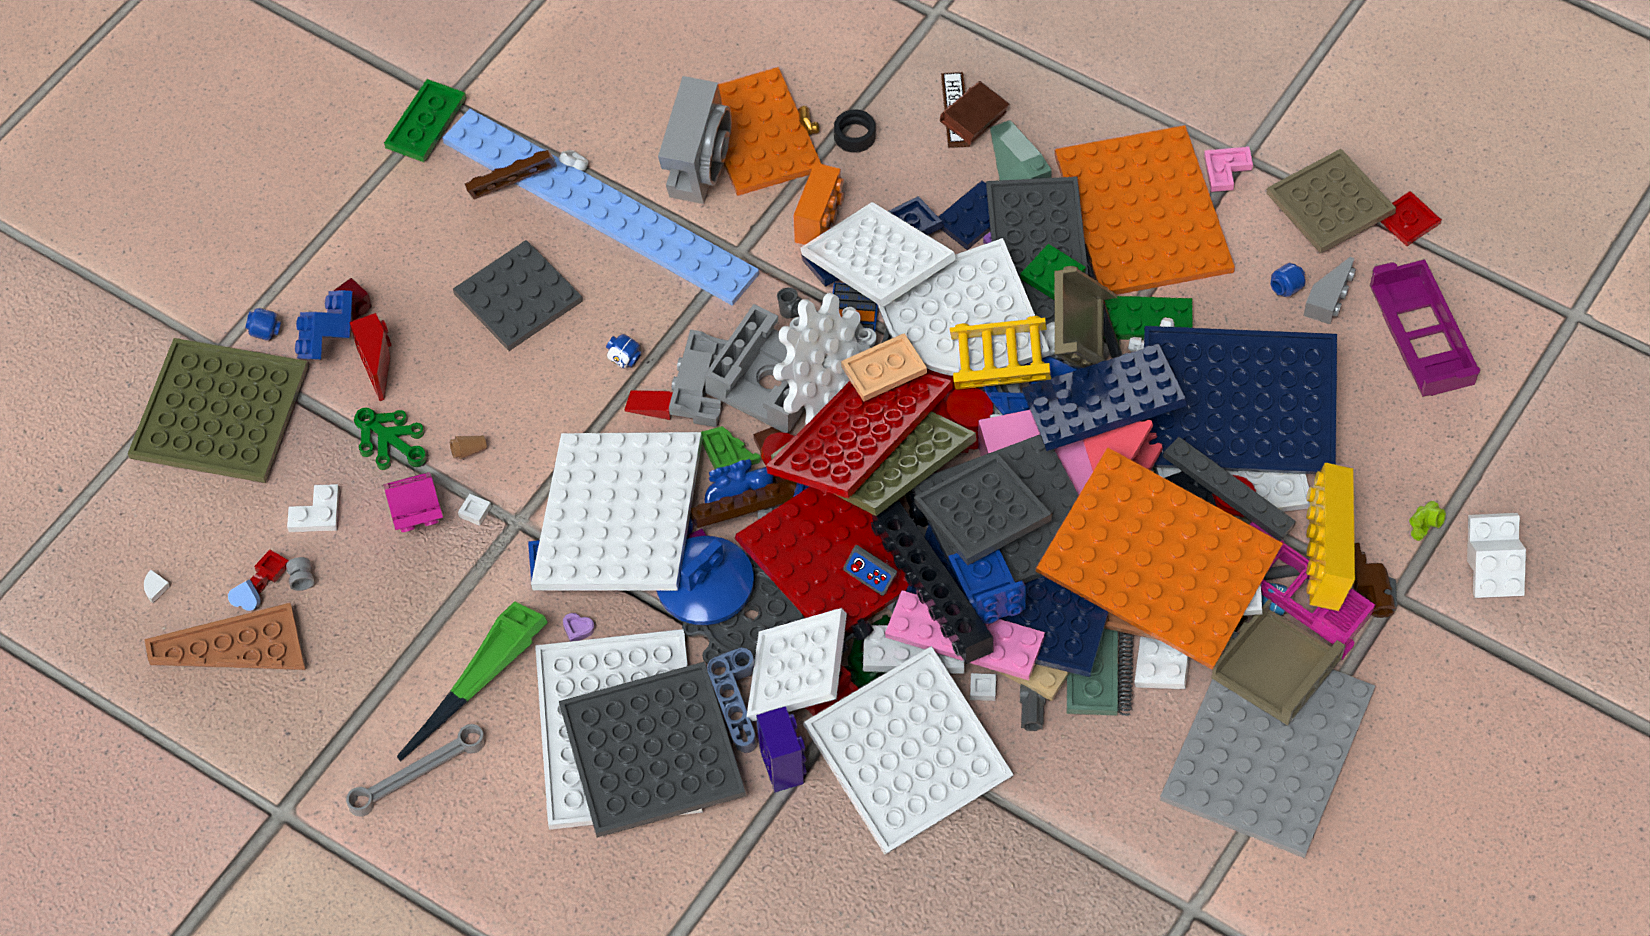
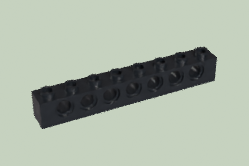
M900 501L894 502L877 516L873 515V522H871L873 533L875 536H880L885 551L892 554L896 567L899 570H903L908 585L910 587L914 586L919 601L922 604H926L931 619L933 621L937 620L942 635L946 639L949 638L955 654L961 656L967 664L993 653V636Z

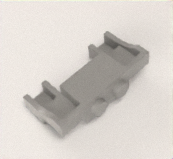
M690 330L683 358L679 357L678 376H674L671 389L673 394L669 405L670 415L693 418L694 424L717 427L722 404L721 400L706 398L705 373L728 340L712 337L702 331Z

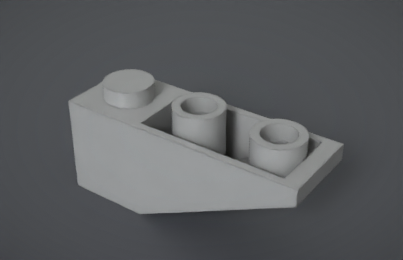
M1349 257L1313 285L1305 305V317L1331 324L1333 316L1338 317L1342 306L1339 303L1340 299L1346 298L1349 286L1346 284L1348 281H1353L1356 268H1353L1355 258Z

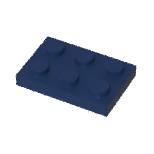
M982 180L938 216L943 224L941 230L966 250H969L990 232L986 183Z

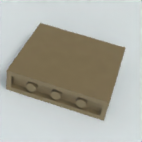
M1067 266L1063 270L1055 271V355L1079 369L1101 361H1107L1104 359L1103 300L1117 298V294L1075 266Z
M1268 599L1262 606V614L1252 615L1250 622L1245 621L1236 639L1232 637L1225 647V652L1220 655L1213 668L1211 678L1288 726L1341 661L1345 644L1336 640L1332 647L1271 611L1272 600Z

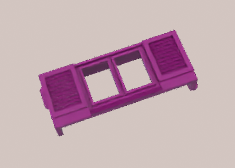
M1426 260L1397 266L1394 262L1375 266L1373 268L1370 288L1422 397L1475 385L1480 368L1477 366ZM1431 306L1439 324L1406 332L1397 314ZM1443 332L1452 350L1418 358L1410 340Z

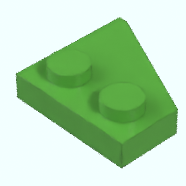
M723 426L701 432L702 444L714 470L730 466L741 460L750 459L752 465L760 463L759 454H752L744 447L745 443L733 437Z

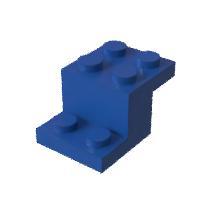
M328 291V295L325 298L327 313L300 312L296 322L297 330H299V339L295 343V352L298 354L297 359L321 360L322 337L350 338L349 322H351L352 291Z

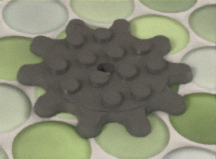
M749 554L747 557L753 568L754 586L751 597L742 610L720 623L695 625L684 622L682 625L684 634L688 637L703 636L708 638L709 645L704 650L702 656L707 664L714 657L738 648L750 650L755 660L759 631L804 619L803 614ZM750 610L758 613L754 620L747 618L745 614ZM743 658L739 660L738 666L747 665L749 659Z

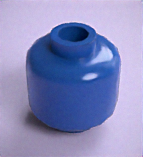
M1293 263L1284 264L1272 273L1271 288L1277 295L1284 297L1292 296L1305 286V273L1303 269Z
M256 308L254 312H249L245 329H248L250 336L268 341L272 338L273 334L278 335L281 322L277 321L278 316L276 312Z

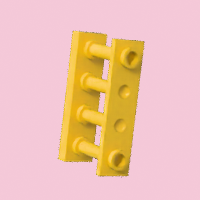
M1030 316L1026 320L970 326L969 324L961 323L949 328L951 339H958L961 370L958 373H953L956 389L1051 379L1050 365L1042 361L1039 331L1047 330L1045 318ZM1030 332L1032 363L1030 365L1021 366L1018 364L1015 333ZM1006 334L1009 365L1006 368H997L994 366L992 336ZM982 337L985 367L982 370L973 371L970 369L968 338Z

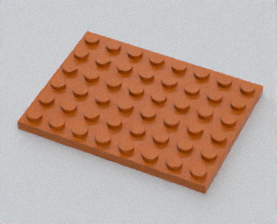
M1185 125L1055 149L1054 155L1061 177H1077L1084 241L1090 252L1092 265L1100 284L1119 295L1234 273L1235 266Z
M1107 447L1035 571L1206 667L1213 669L1283 543Z

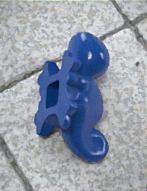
M750 459L717 468L709 472V480L714 483L708 487L704 501L705 503H710L723 497L742 494L750 488L752 490L763 488L773 483L774 475L768 474L766 467L750 471L752 465Z

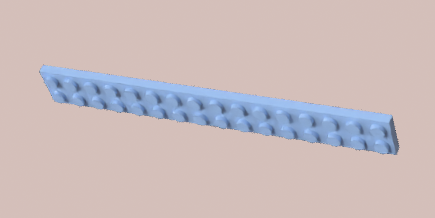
M469 109L443 137L444 144L492 171L496 168L509 166L516 160L529 158L538 151H545L472 109ZM554 155L552 156L555 159L556 167L515 183L732 306L759 276V269L587 173L563 164Z

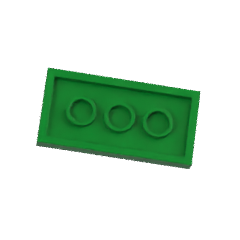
M426 79L385 140V148L425 162L467 98L466 93Z
M1117 296V298L1104 300L1118 340H1130L1132 337L1144 340V327L1160 326L1161 320L1165 317L1173 319L1174 327L1193 328L1192 298Z

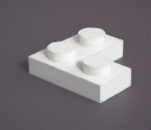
M338 484L314 485L313 506L289 507L288 531H336L340 490Z

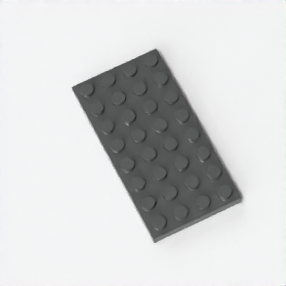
M1077 177L986 181L991 242L1003 238L1019 278L1020 273L1047 244L1086 267L1085 273L1088 274ZM1020 279L1034 314L1040 318H1045L1046 325L1055 322V301Z

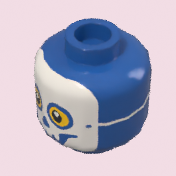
M621 334L617 338L613 336L606 345V348L609 349L607 358L623 369L628 366L632 368L642 354L639 351L640 344L626 334Z

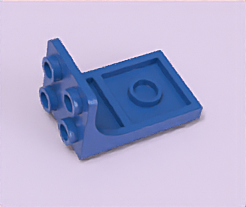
M999 549L970 565H967L957 553L948 556V561L963 594L984 624L994 623L999 618L1008 615L1014 616L1025 610L1026 586L1023 581L1015 583Z

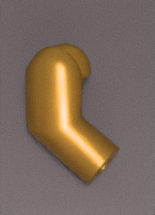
M801 106L798 109L799 121L809 135L813 133L818 134L819 123H811L809 108Z

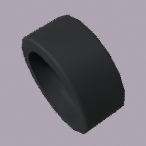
M852 109L842 112L837 116L834 122V140L838 147L847 152L859 153L873 145L876 139V122L869 113L859 109ZM852 124H858L867 128L868 132L864 136L851 138L844 135L842 129Z

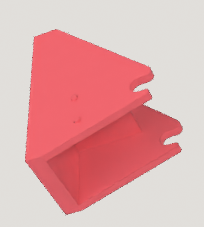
M1138 421L1083 439L1092 470L1094 471L1107 447L1151 470L1163 450L1161 443L1149 444L1152 439L1157 438L1156 433H1149L1153 427L1152 421Z

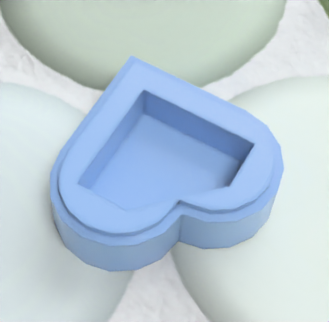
M250 579L233 588L228 593V600L235 607L242 606L243 609L251 611L260 605V596Z

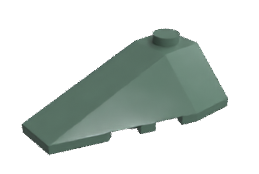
M1011 120L990 127L999 180L1051 178L1052 170L1042 154Z

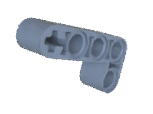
M738 648L711 659L707 665V671L735 746L740 752L750 753L757 747L758 741L750 718L747 717V710L736 681L753 674L755 660L750 650ZM743 658L749 659V663L747 665H737L739 660ZM717 668H726L722 675L714 674ZM731 689L734 691V694L729 698L722 696L726 690ZM735 712L743 713L739 720L730 719L731 715ZM739 730H745L748 737L747 742H743Z

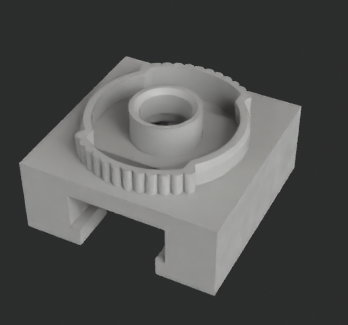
M682 76L658 155L661 169L670 170L666 183L670 198L704 204L709 185H716L728 151L732 127L731 109L729 106L722 104L717 82Z
M753 304L705 373L706 393L783 433H789L805 408L802 406L797 412L792 414L785 412L784 401L790 389L786 380L781 381L782 383L779 387L775 385L773 389L764 388L759 384V381L764 376L773 375L776 364L782 363L786 359L787 349L779 340V331L774 329L778 322V316Z

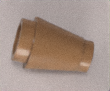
M484 435L455 436V439L450 440L453 458L463 459L487 448Z

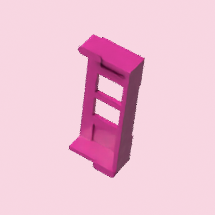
M1251 522L1250 525H1251L1252 527H1254V528H1256V529L1262 531L1263 533H1265V534L1271 536V535L1268 534L1266 531H1264V530L1261 529L1259 526H1257L1255 523ZM1283 543L1270 568L1280 559L1287 565L1294 567L1300 575L1285 593H1282L1263 579L1261 582V594L1272 600L1277 606L1331 644H1334L1336 640L1345 644L1341 659L1343 660L1354 647L1355 643L1352 639L1370 619L1375 604L1350 588L1339 611L1317 607L1313 613L1309 612L1291 599L1306 579L1310 580V575L1306 574L1309 560Z

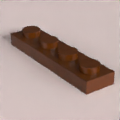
M549 150L538 151L529 158L516 160L511 165L504 168H496L487 175L474 177L470 182L465 183V186L471 197L477 199L557 165Z

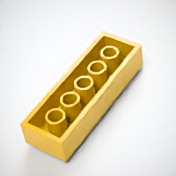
M1325 462L1321 472L1317 471L1314 486L1309 487L1306 500L1309 502L1306 518L1310 520L1306 537L1310 538L1306 555L1310 557L1306 574L1310 575V580L1307 584L1306 593L1310 594V605L1339 611L1355 581L1353 468Z

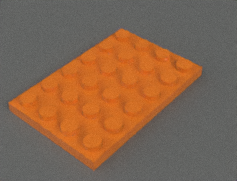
M779 67L718 84L722 104L729 106L731 109L732 127L724 166L737 196L810 175L814 162L821 164L807 130L799 121V112Z

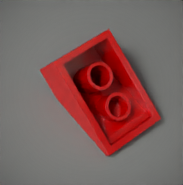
M373 313L349 323L359 356L379 401H383L391 357L388 347H391L392 344L387 334L389 332L385 321H379L377 314Z

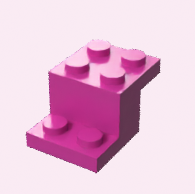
M430 472L383 484L395 530L400 529L401 532H407L415 529L417 524L424 523L425 526L438 523L439 518H443Z

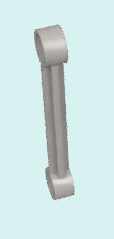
M475 724L465 725L460 729L457 739L368 789L364 787L353 788L346 797L350 812L358 817L366 816L373 810L374 802L462 752L470 754L479 752L485 744L482 729ZM476 733L480 735L476 743L465 744L466 738L469 737L468 734ZM358 796L369 798L365 806L360 808L354 807V802Z

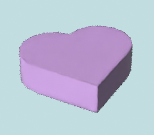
M569 613L563 618L564 630L570 642L580 641L594 633V623L588 617L581 618L576 613Z

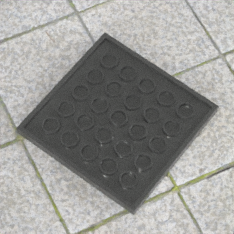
M1040 434L932 474L911 489L914 496H917L983 460L998 454L1052 514V521L999 549L1015 583L1019 581L1027 583L1043 576L1035 571L1036 567L1079 496L1055 450L1046 451ZM926 517L948 561V556L957 552Z
M705 661L559 701L597 838L746 797L744 785Z

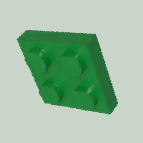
M1047 244L1020 273V279L1055 301V271L1063 270L1067 266H1075L1085 273L1086 267L1050 244Z

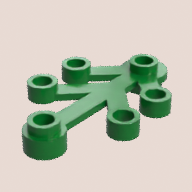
M365 407L356 412L354 423L358 429H361L360 454L363 457L373 455L374 448L370 442L372 430L378 435L376 464L380 470H386L391 466L390 457L388 456V443L403 453L411 466L421 467L426 462L425 450L421 446L410 447L397 437L410 435L414 439H419L424 435L422 424L413 423L405 425L407 423V416L403 410L376 414L372 409ZM399 416H402V417H403V418L400 419V420H397V419H396V418L399 417ZM393 422L396 426L384 427L380 423ZM415 429H420L419 432H413ZM366 447H369V448H370V449L367 450V451H364V450H363V449L366 448ZM382 460H387L386 463H380Z

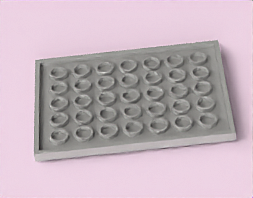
M1233 632L1231 638L1236 639L1239 633ZM1332 670L1287 726L1212 679L1160 795V801L1305 858L1373 695L1375 685Z

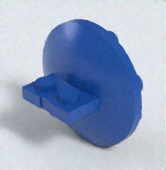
M715 536L692 537L686 539L678 590H656L663 607L675 618L695 625L716 624L736 615L749 601L754 586L753 568L744 551L734 543Z

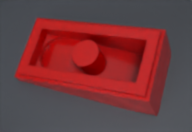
M631 390L624 411L670 420L672 415L669 412V405L673 392Z

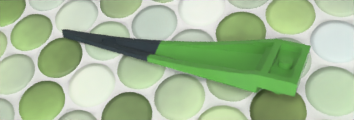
M515 601L498 616L460 678L430 718L397 755L398 760L402 761L531 645L533 643L531 638L538 634L548 623L545 616Z

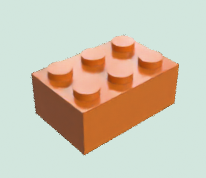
M814 162L793 215L795 243L805 245L829 230L831 223H835L837 206H841L844 199V192H841L844 179L841 178L840 168Z

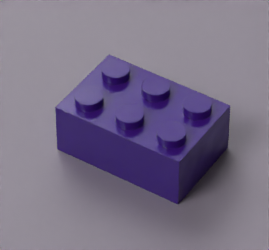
M786 706L757 714L759 750L774 793L804 784L803 774L807 773L804 764L806 759L803 752L805 751L802 737H797L795 730L797 729L794 715L788 714Z

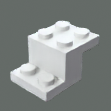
M1518 513L1468 515L1467 562L1473 570V596L1475 598L1524 596L1526 549L1519 540L1520 516Z

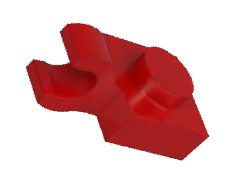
M270 549L254 566L257 573L250 579L258 594L264 590L268 580L275 583L287 570L286 564L289 560Z

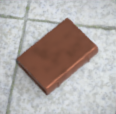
M978 81L941 113L940 122L971 145L1006 114V108L1010 104L984 83Z

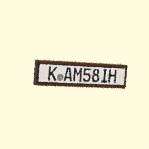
M963 72L941 73L944 111L965 93ZM946 127L948 148L970 147L967 142Z

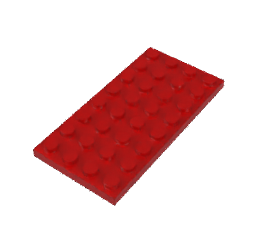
M926 373L864 402L851 381H849L766 465L767 473L849 499L952 390V380Z

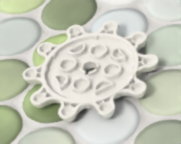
M827 293L824 296L822 307L818 312L811 301L807 299L801 300L798 305L800 321L797 328L792 329L789 326H783L779 331V340L786 346L787 356L782 363L776 364L773 375L775 380H786L789 384V394L784 401L785 412L792 414L804 406L806 410V425L850 381L841 367V361L870 348L868 344L863 341L857 342L855 338V330L861 319L860 314L853 309H849L841 317L839 313V298L833 293Z

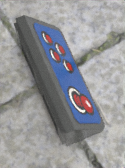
M855 545L843 568L845 572L880 595L886 594L893 585L897 574L895 569L858 545Z

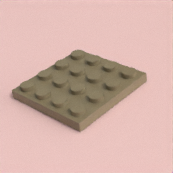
M1342 149L1267 187L1268 196L1320 253L1395 214L1396 207Z

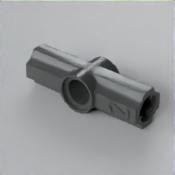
M1020 684V704H1022L1021 728L1026 731H1037L1043 728V705H1045L1046 698L1023 684Z

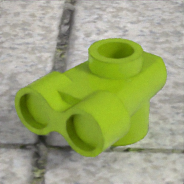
M1429 501L1425 506H1419L1414 515L1409 519V523L1413 527L1411 536L1415 540L1421 541L1427 535V531L1431 526L1440 528L1445 521V510L1439 508V504L1434 501Z

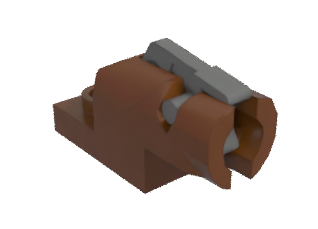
M1354 543L1355 581L1353 583V590L1375 604L1372 613L1373 617L1385 618L1392 616L1397 607L1396 580L1389 577L1383 563H1367L1366 554L1361 552L1360 543Z

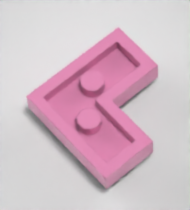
M1249 147L1204 151L1211 192L1233 190L1232 172L1247 171L1253 168Z

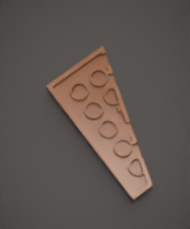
M291 603L144 639L150 665L306 670Z

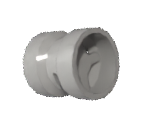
M297 557L287 562L286 568L287 573L290 575L289 585L291 589L303 591L314 585L313 575L310 573L312 569L311 563L308 558Z

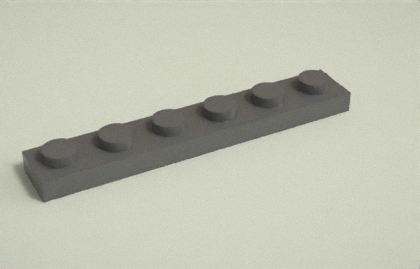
M1180 437L1164 451L1163 457L1278 541H1281L1295 526L1296 521Z

